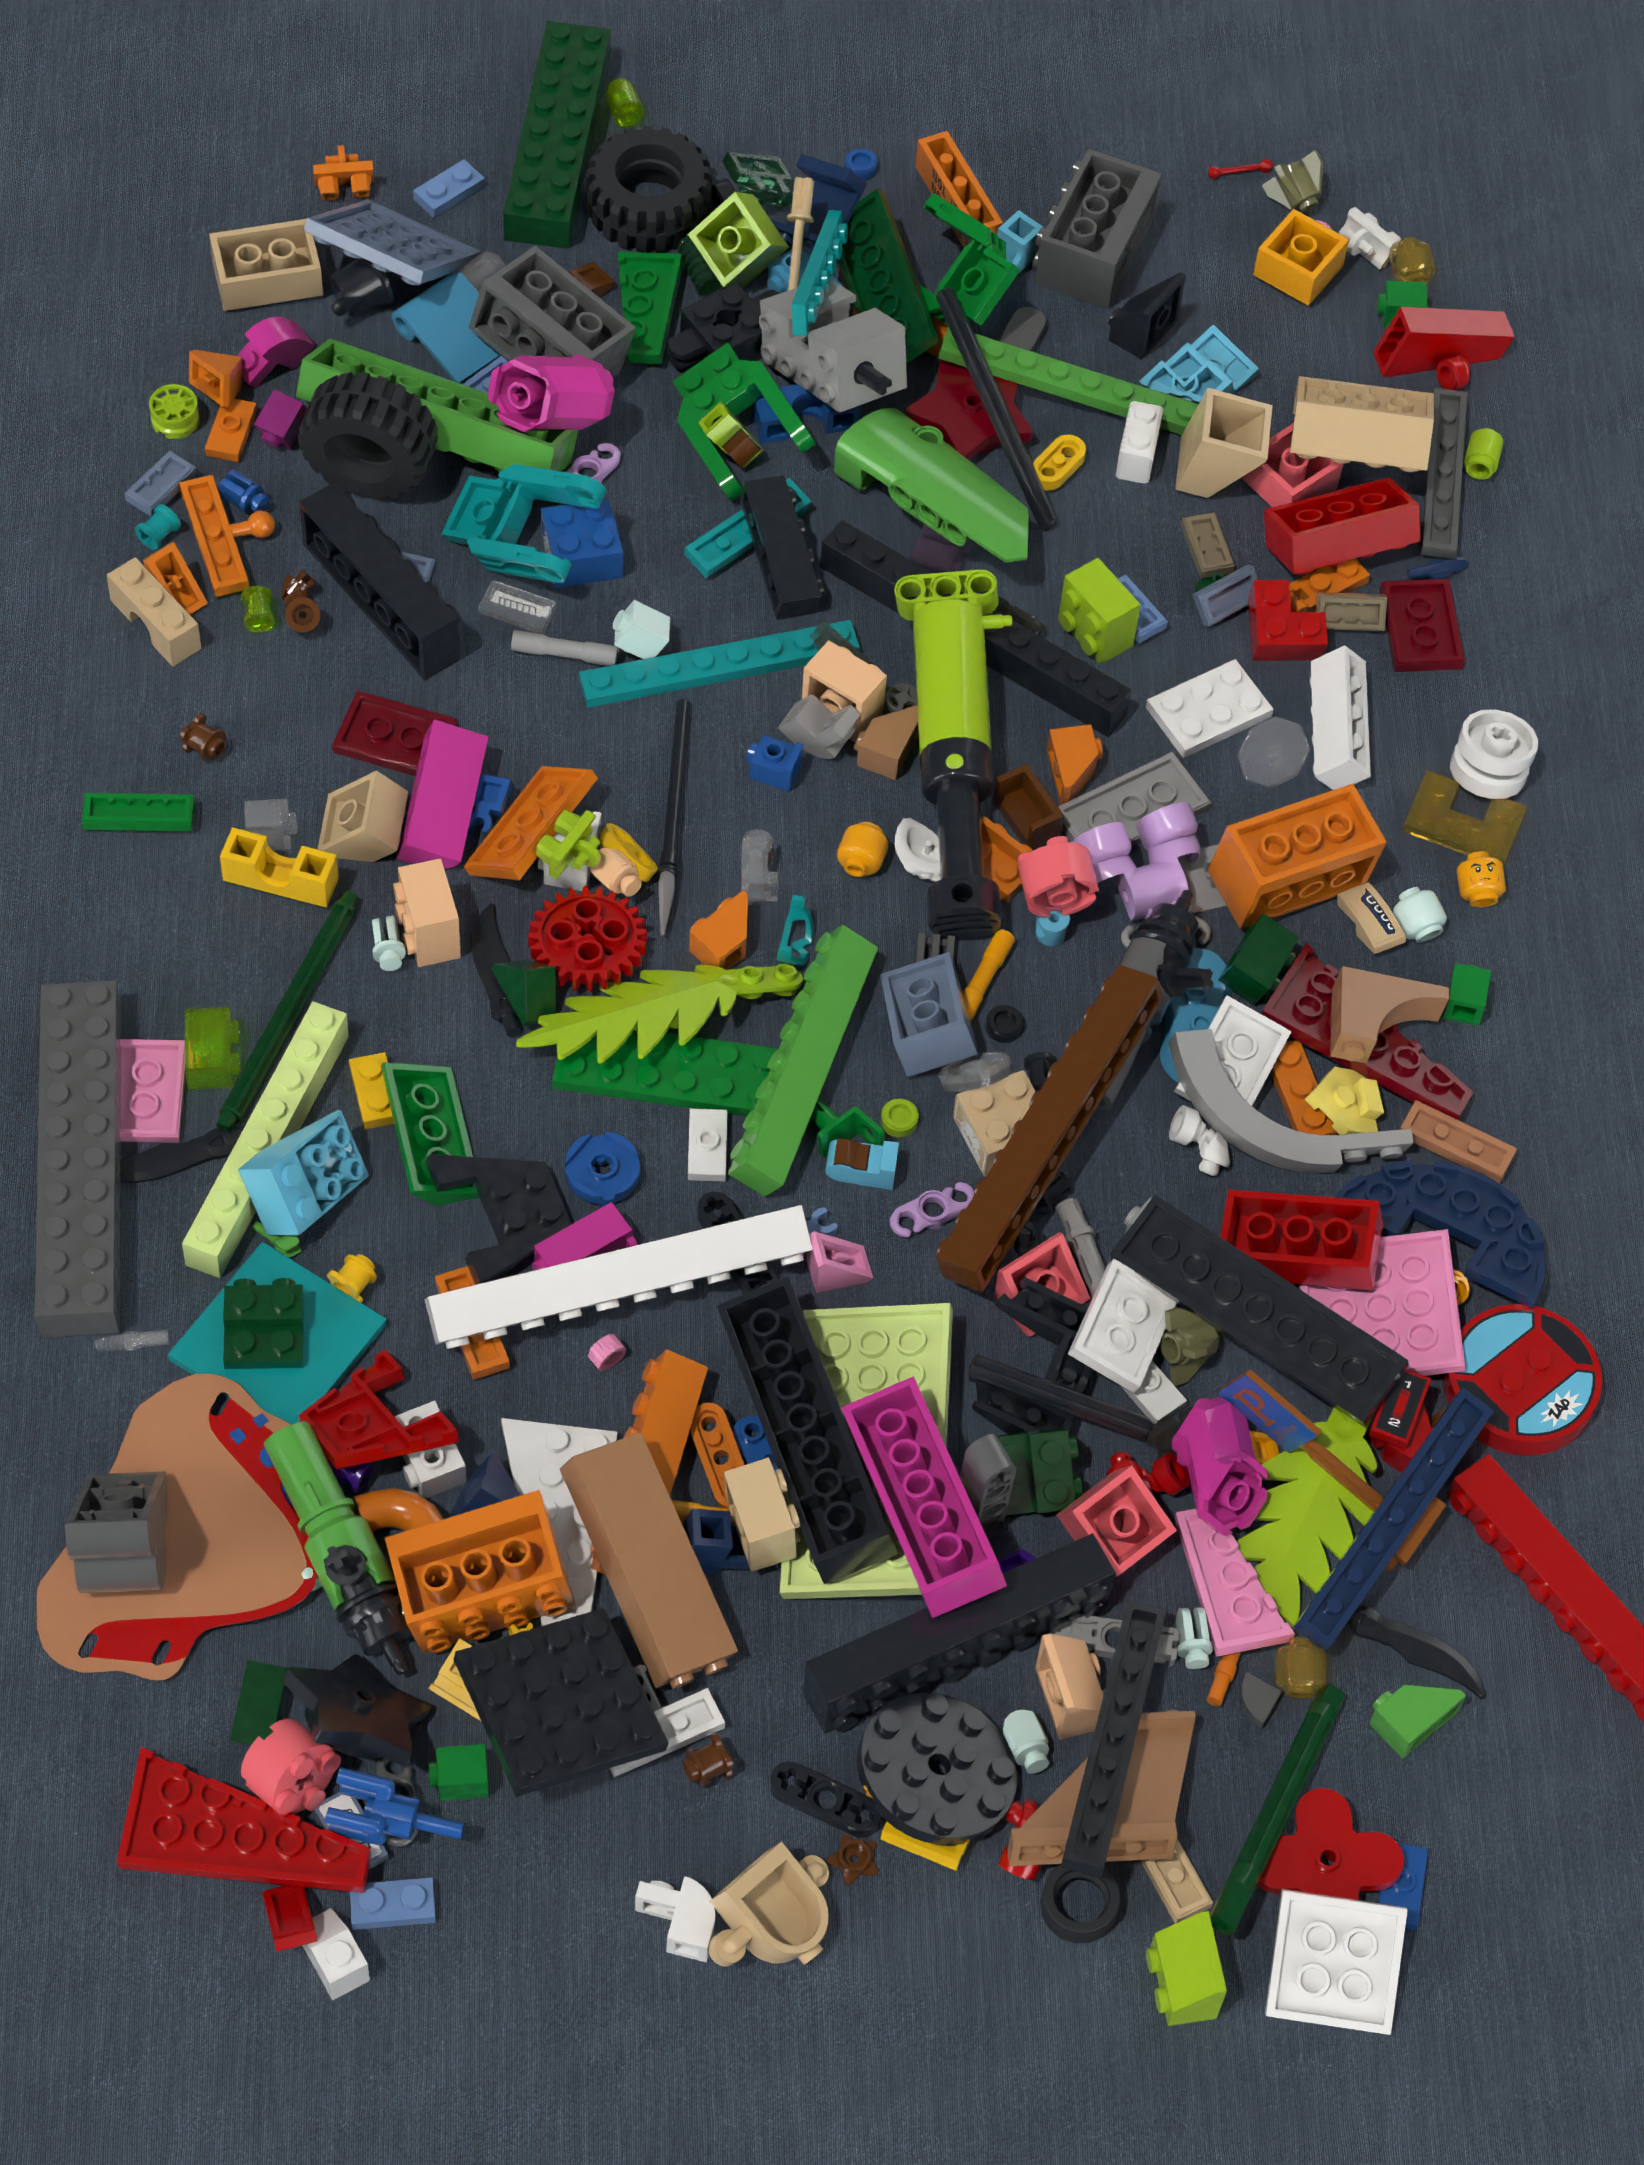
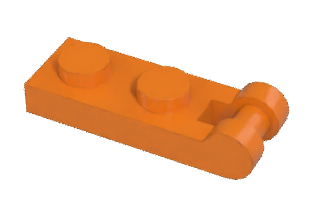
M1356 558L1347 560L1338 566L1328 565L1320 567L1289 584L1291 612H1315L1317 592L1351 593L1368 584L1370 574Z

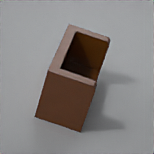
M1027 764L996 778L993 803L1022 844H1026L1034 851L1046 846L1049 839L1061 836L1064 815Z

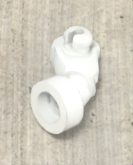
M1182 1105L1172 1120L1169 1139L1182 1145H1187L1192 1141L1197 1142L1200 1155L1203 1158L1199 1165L1200 1171L1216 1176L1219 1173L1220 1165L1229 1168L1228 1144L1220 1133H1215L1212 1128L1208 1130L1207 1124L1201 1120L1198 1110Z

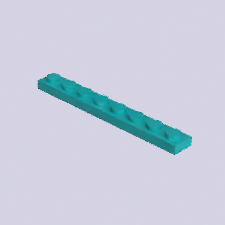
M851 620L580 671L579 683L586 706L590 708L806 666L828 640L839 647L847 648L854 656H859L860 646Z

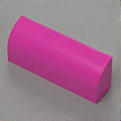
M435 719L433 720L424 736L397 860L417 864L441 858L444 869L454 867L461 862L489 736Z

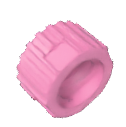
M608 1334L594 1343L589 1350L588 1357L600 1371H606L622 1360L627 1349L614 1334Z

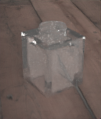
M288 798L244 801L245 831L267 836L268 845L272 850L291 849V834H298L296 812L289 813Z

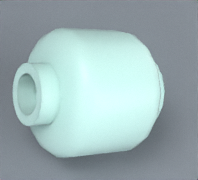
M1413 887L1399 895L1400 901L1395 905L1393 914L1407 939L1423 943L1443 932L1442 926L1445 924L1447 916L1437 895L1433 891H1420L1418 887Z

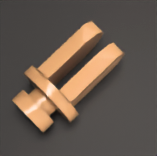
M599 849L601 860L595 867H589L593 876L609 891L617 894L623 893L627 897L636 894L641 888L642 881L637 877L638 870L635 864L619 849Z

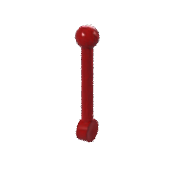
M1264 159L1260 164L1220 169L1212 166L1208 169L1207 173L1211 179H1216L1219 175L1258 170L1263 173H1270L1273 168V162Z

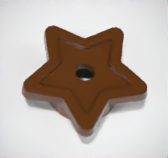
M843 1834L839 1851L826 1858L828 1865L842 1871L844 1883L847 1886H850L859 1875L876 1876L878 1874V1869L871 1859L876 1847L875 1841L863 1842ZM853 1856L858 1858V1861L855 1863L850 1861V1858Z

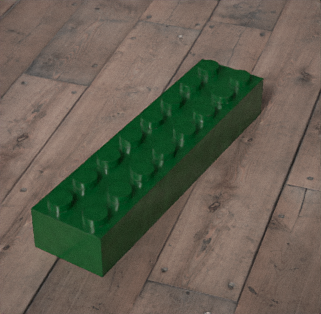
M547 21L503 213L504 241L570 249L611 57V29Z

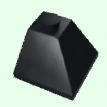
M1179 272L1130 298L1122 308H1116L1108 321V325H1110L1108 341L1142 359L1178 320L1186 275Z

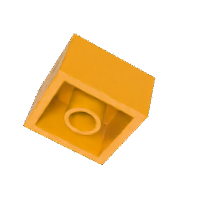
M1293 209L1258 248L1253 275L1309 306L1343 267L1349 239Z

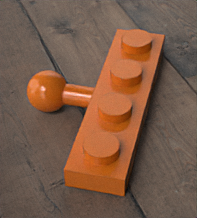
M213 475L179 482L180 493L215 597L248 590L249 581L234 538L249 534L257 538L270 536L275 529L273 516L266 511L259 510L252 513L247 521L229 525Z

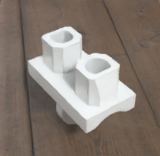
M1356 207L1350 209L1347 214L1346 223L1339 231L1340 235L1349 239L1347 251L1353 256L1360 253L1380 270L1386 268L1391 255L1399 247L1401 237L1393 231L1386 232L1377 222V218L1372 214H1364Z

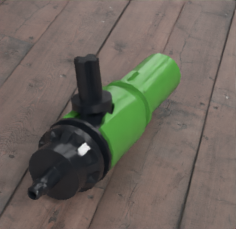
M304 1421L288 1425L268 1437L264 1442V1447L300 1519L297 1524L300 1533L307 1534L308 1536L304 1548L335 1613H337L338 1622L344 1623L343 1629L346 1635L358 1641L366 1656L384 1652L395 1673L402 1675L407 1672L408 1668L398 1644L411 1635V1631L406 1623L394 1575L366 1518L354 1515L355 1504L351 1498L345 1497L310 1423Z

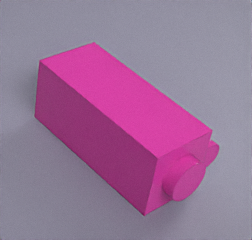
M610 1202L534 1246V1262L532 1267L535 1271L636 1246L638 1243L632 1236L631 1227L614 1204Z

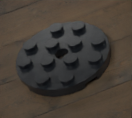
M914 1693L896 1698L876 1712L859 1741L857 1749L858 1776L862 1787L866 1785L871 1797L875 1801L874 1808L893 1827L917 1840L937 1845L964 1844L968 1839L982 1834L985 1836L1000 1823L1013 1802L1017 1787V1769L1009 1744L1001 1731L982 1711L959 1699L938 1693ZM937 1759L941 1760L940 1764L945 1768L946 1774L938 1775L932 1772L928 1762H935Z

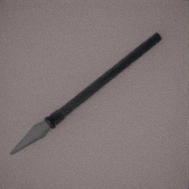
M679 699L676 703L663 852L661 853L657 870L658 877L660 878L658 896L661 936L665 934L674 898L675 879L679 874L677 847L691 704L687 699Z

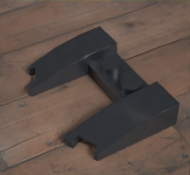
M1024 1277L1019 1282L1022 1291L1012 1299L1004 1293L997 1299L995 1306L1030 1330L1057 1345L1044 1379L1083 1393L1092 1368L1070 1356L1068 1352L1088 1307ZM968 1374L969 1381L976 1382L978 1401L972 1404V1409L1005 1433L1015 1434L1064 1428L1069 1433L1075 1415L973 1378Z

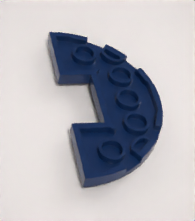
M1411 1160L1382 1165L1380 1171L1365 1177L1362 1174L1357 1176L1334 1196L1335 1198L1380 1201L1383 1218L1382 1237L1402 1235L1412 1218L1438 1230L1448 1229L1449 1235L1478 1248L1465 1268V1277L1532 1309L1537 1302L1546 1269L1543 1251L1544 1241L1534 1218L1530 1219L1519 1206L1520 1200L1507 1188L1486 1175L1467 1167L1441 1161H1435L1434 1165H1412Z

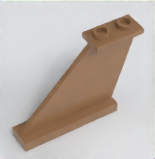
M1168 1710L1165 1712L1142 1713L1106 1862L1173 1858L1178 1835L1175 1817L1196 1718L1195 1711ZM1087 1759L1020 1828L1011 1829L1007 1851L1009 1866L1062 1864Z

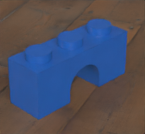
M799 384L779 387L798 417L809 415L818 418L823 423L826 434L846 431L860 420V405L839 413L799 386ZM764 396L758 397L756 402L752 404L751 414L760 444L792 439Z

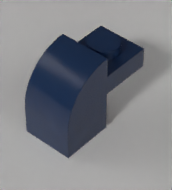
M692 1508L684 1521V1530L704 1574L715 1575L719 1568L750 1570L736 1528L731 1526L730 1511Z

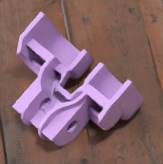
M1179 802L1157 809L1144 816L1137 824L1136 828L1142 844L1148 851L1149 865L1139 868L1135 866L1129 856L1131 842L1122 822H1112L1095 827L1073 840L1074 843L1082 844L1088 848L1097 884L1112 877L1118 886L1130 921L1150 917L1154 907L1160 903L1175 904L1182 891L1188 890L1187 880L1177 857L1187 855L1188 860L1196 862L1200 854V845L1195 835L1198 824L1188 802Z

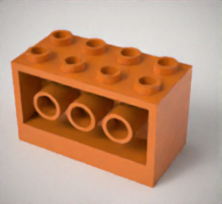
M1350 784L1227 826L1207 871L1241 930L1251 926L1263 913L1272 919L1333 898L1341 892L1367 883L1387 841L1354 784Z
M540 1490L385 1537L406 1623L422 1653L428 1651L430 1653H439L449 1649L452 1644L458 1642L459 1638L469 1641L481 1640L486 1638L492 1631L505 1627L510 1629L512 1624L519 1628L526 1625L531 1619L544 1615L547 1617L558 1616L566 1612L569 1607L576 1606L553 1520Z

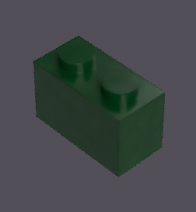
M1263 913L1246 930L1218 980L1253 1005L1264 995L1270 997L1281 983V979L1277 977L1280 970L1285 971L1296 956L1292 949L1299 937Z

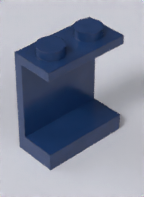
M801 154L796 166L814 181L811 216L814 218L812 224H806L804 227L802 246L805 251L812 254L828 211H842V223L848 224L867 184L850 169ZM771 220L787 245L792 247L795 223L787 221L786 224Z

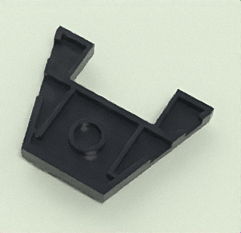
M432 1154L427 1157L425 1164L437 1192L469 1184L475 1185L499 1245L468 1252L465 1261L475 1285L490 1282L491 1279L499 1274L507 1273L515 1268V1265L529 1255L534 1256V1246L572 1225L545 1162Z

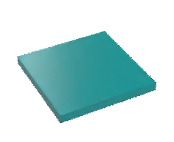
M261 1242L225 1286H233L235 1280L243 1278L254 1280L257 1285H272V1282L278 1278H289L294 1280L295 1284L303 1285V1368L224 1369V1288L168 1353L169 1361L191 1375L215 1374L233 1380L241 1385L261 1409L291 1425L300 1422L299 1414L330 1390L337 1388L387 1326V1319L269 1245ZM221 1393L229 1398V1395L227 1393Z

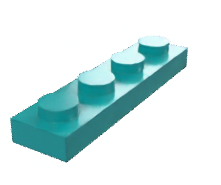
M789 477L786 479L788 488L792 487L795 492V511L798 517L810 509L812 501ZM743 509L685 547L684 555L705 578H708L754 547Z

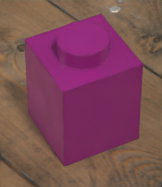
M274 389L254 423L261 434L260 439L275 449L282 446L292 450L298 440L299 428L307 408L304 403Z

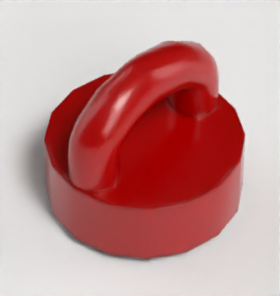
M1464 356L1449 357L1438 363L1436 375L1443 389L1456 391L1462 389L1468 383L1470 366Z

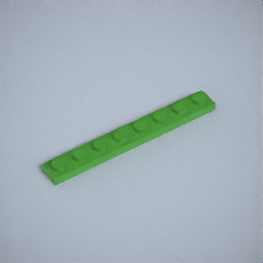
M947 327L938 358L966 367L949 327ZM974 333L992 375L1126 418L1129 405L1133 401L1158 405L1163 408L1160 428L1180 435L1183 434L1198 404Z

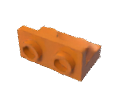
M983 817L981 819L984 877L997 883L1000 889V898L1008 903L1023 889L1017 858L1019 855L1025 852H1032L1033 850L1026 844H1020L1011 837L1002 825L993 823L987 817Z

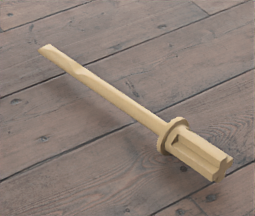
M808 177L795 178L791 214L787 215V220L795 223L788 290L798 287L804 227L806 224H812L814 218L811 216L814 181Z

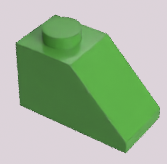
M1403 1685L1394 1694L1388 1690L1375 1701L1372 1706L1375 1711L1369 1725L1404 1759L1460 1711L1466 1694L1458 1689Z

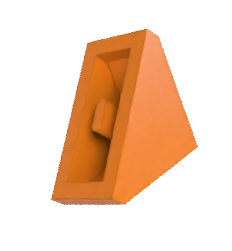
M200 350L189 351V383L220 406L228 407L241 390L242 357Z
M175 542L167 544L143 559L144 567L189 615L208 604Z

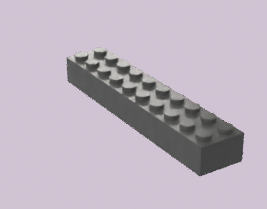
M116 980L41 985L35 1319L41 1338L119 1333L120 1040L122 1039V1003Z

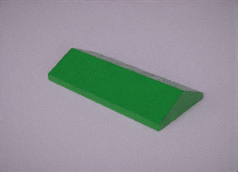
M384 1062L381 1066L411 1195L436 1206L479 1198L474 1184L437 1192L425 1164L428 1155L432 1154L473 1157L452 1068Z

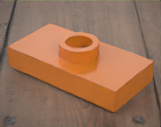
M234 399L228 407H219L204 448L205 456L239 462L257 413V404L255 402Z

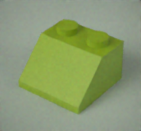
M1205 1911L1156 1932L1151 1947L1146 1949L1149 1972L1156 1973L1159 1988H1155L1157 2010L1159 2013H1165L1168 2026L1217 2019L1227 1992L1209 1911Z

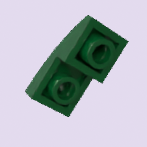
M247 1660L230 1741L252 1745L259 1736L265 1740L274 1732L270 1726L276 1723L284 1687L282 1680L287 1667Z

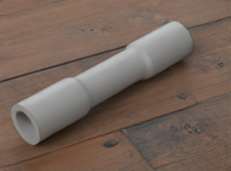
M514 630L511 642V651L579 659L586 663L605 666L616 665L619 647L614 645L571 641Z

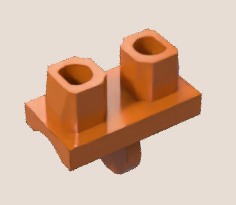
M337 145L338 155L325 156L326 164L313 165L314 186L318 187L323 201L338 199V185L351 184L352 197H370L371 183H374L372 160L359 161L358 154H345L344 145Z

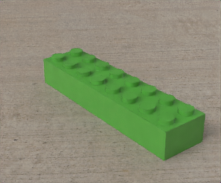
M331 338L302 359L296 397L306 400L308 404H310L316 388L324 383L325 380L336 375L339 377V375L352 372L353 375H357L360 372L370 373L371 377L378 378V376L388 378V382L395 385L397 383L406 387L408 393L416 394L421 399L423 406L427 405L438 429L436 450L462 455L467 461L474 463L482 462L494 466L499 472L513 464L562 472L572 462L578 430L530 429L526 432L520 431L500 421L497 415L500 410L496 403L491 404L486 392Z

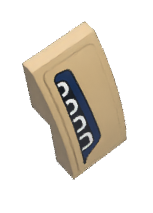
M1369 882L1337 894L1338 906L1356 924V936L1374 954L1406 942V936L1396 917Z

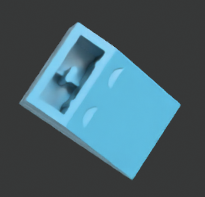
M337 1110L264 1148L238 1169L267 1235H300L369 1176L341 1110Z

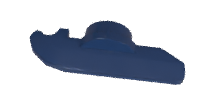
M1454 558L1446 561L1432 559L1424 566L1407 570L1409 578L1417 580L1424 578L1447 579L1450 572L1456 574L1460 570L1466 569L1469 563L1463 558Z

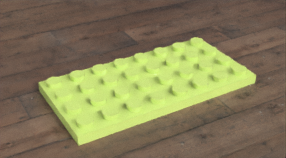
M950 1303L803 1310L841 1407L914 1376L942 1440L947 1447L953 1309ZM862 1457L861 1460L898 1555L824 1584L813 1562L802 1530L798 1527L801 1542L796 1543V1558L784 1561L781 1565L780 1594L783 1599L922 1595ZM786 1492L788 1505H791L790 1498Z

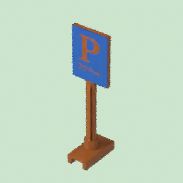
M1248 1369L1219 1389L1218 1393L1223 1398L1232 1403L1244 1416L1286 1452L1289 1453L1298 1447L1302 1448L1314 1462L1370 1510L1375 1511L1383 1497L1323 1445L1315 1442L1313 1438L1317 1437L1322 1430L1251 1369ZM1434 1497L1385 1568L1387 1571H1392L1398 1562L1402 1565L1406 1564L1446 1506L1438 1497Z

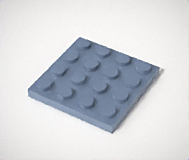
M364 200L308 217L304 227V231L314 235V239L317 242L325 245L334 244L343 248L344 254L353 258L369 260L373 262L372 266L380 271L395 272L402 276L401 279L411 285H421L430 280H435L436 278L479 263L482 253L478 249L371 200Z

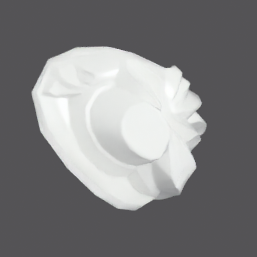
M903 818L897 827L895 849L905 870L912 875H918L920 879H929L933 882L941 880L939 876L938 835L912 818Z

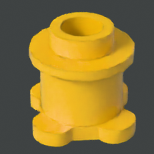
M349 1254L344 1258L345 1264L338 1272L330 1270L327 1277L331 1285L362 1303L363 1299L360 1293L368 1283L372 1284L377 1280V1275L374 1271L375 1265L364 1255L357 1254L355 1256Z

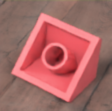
M1060 1232L998 1270L994 1292L996 1299L1004 1293L1010 1299L1015 1297L1022 1291L1019 1282L1024 1277L1080 1304L1091 1299L1063 1233ZM1012 1318L1016 1322V1324L1021 1328V1330L1026 1334V1336L1031 1337L1034 1334H1036L1034 1331L1030 1330L1029 1328H1027L1026 1326Z

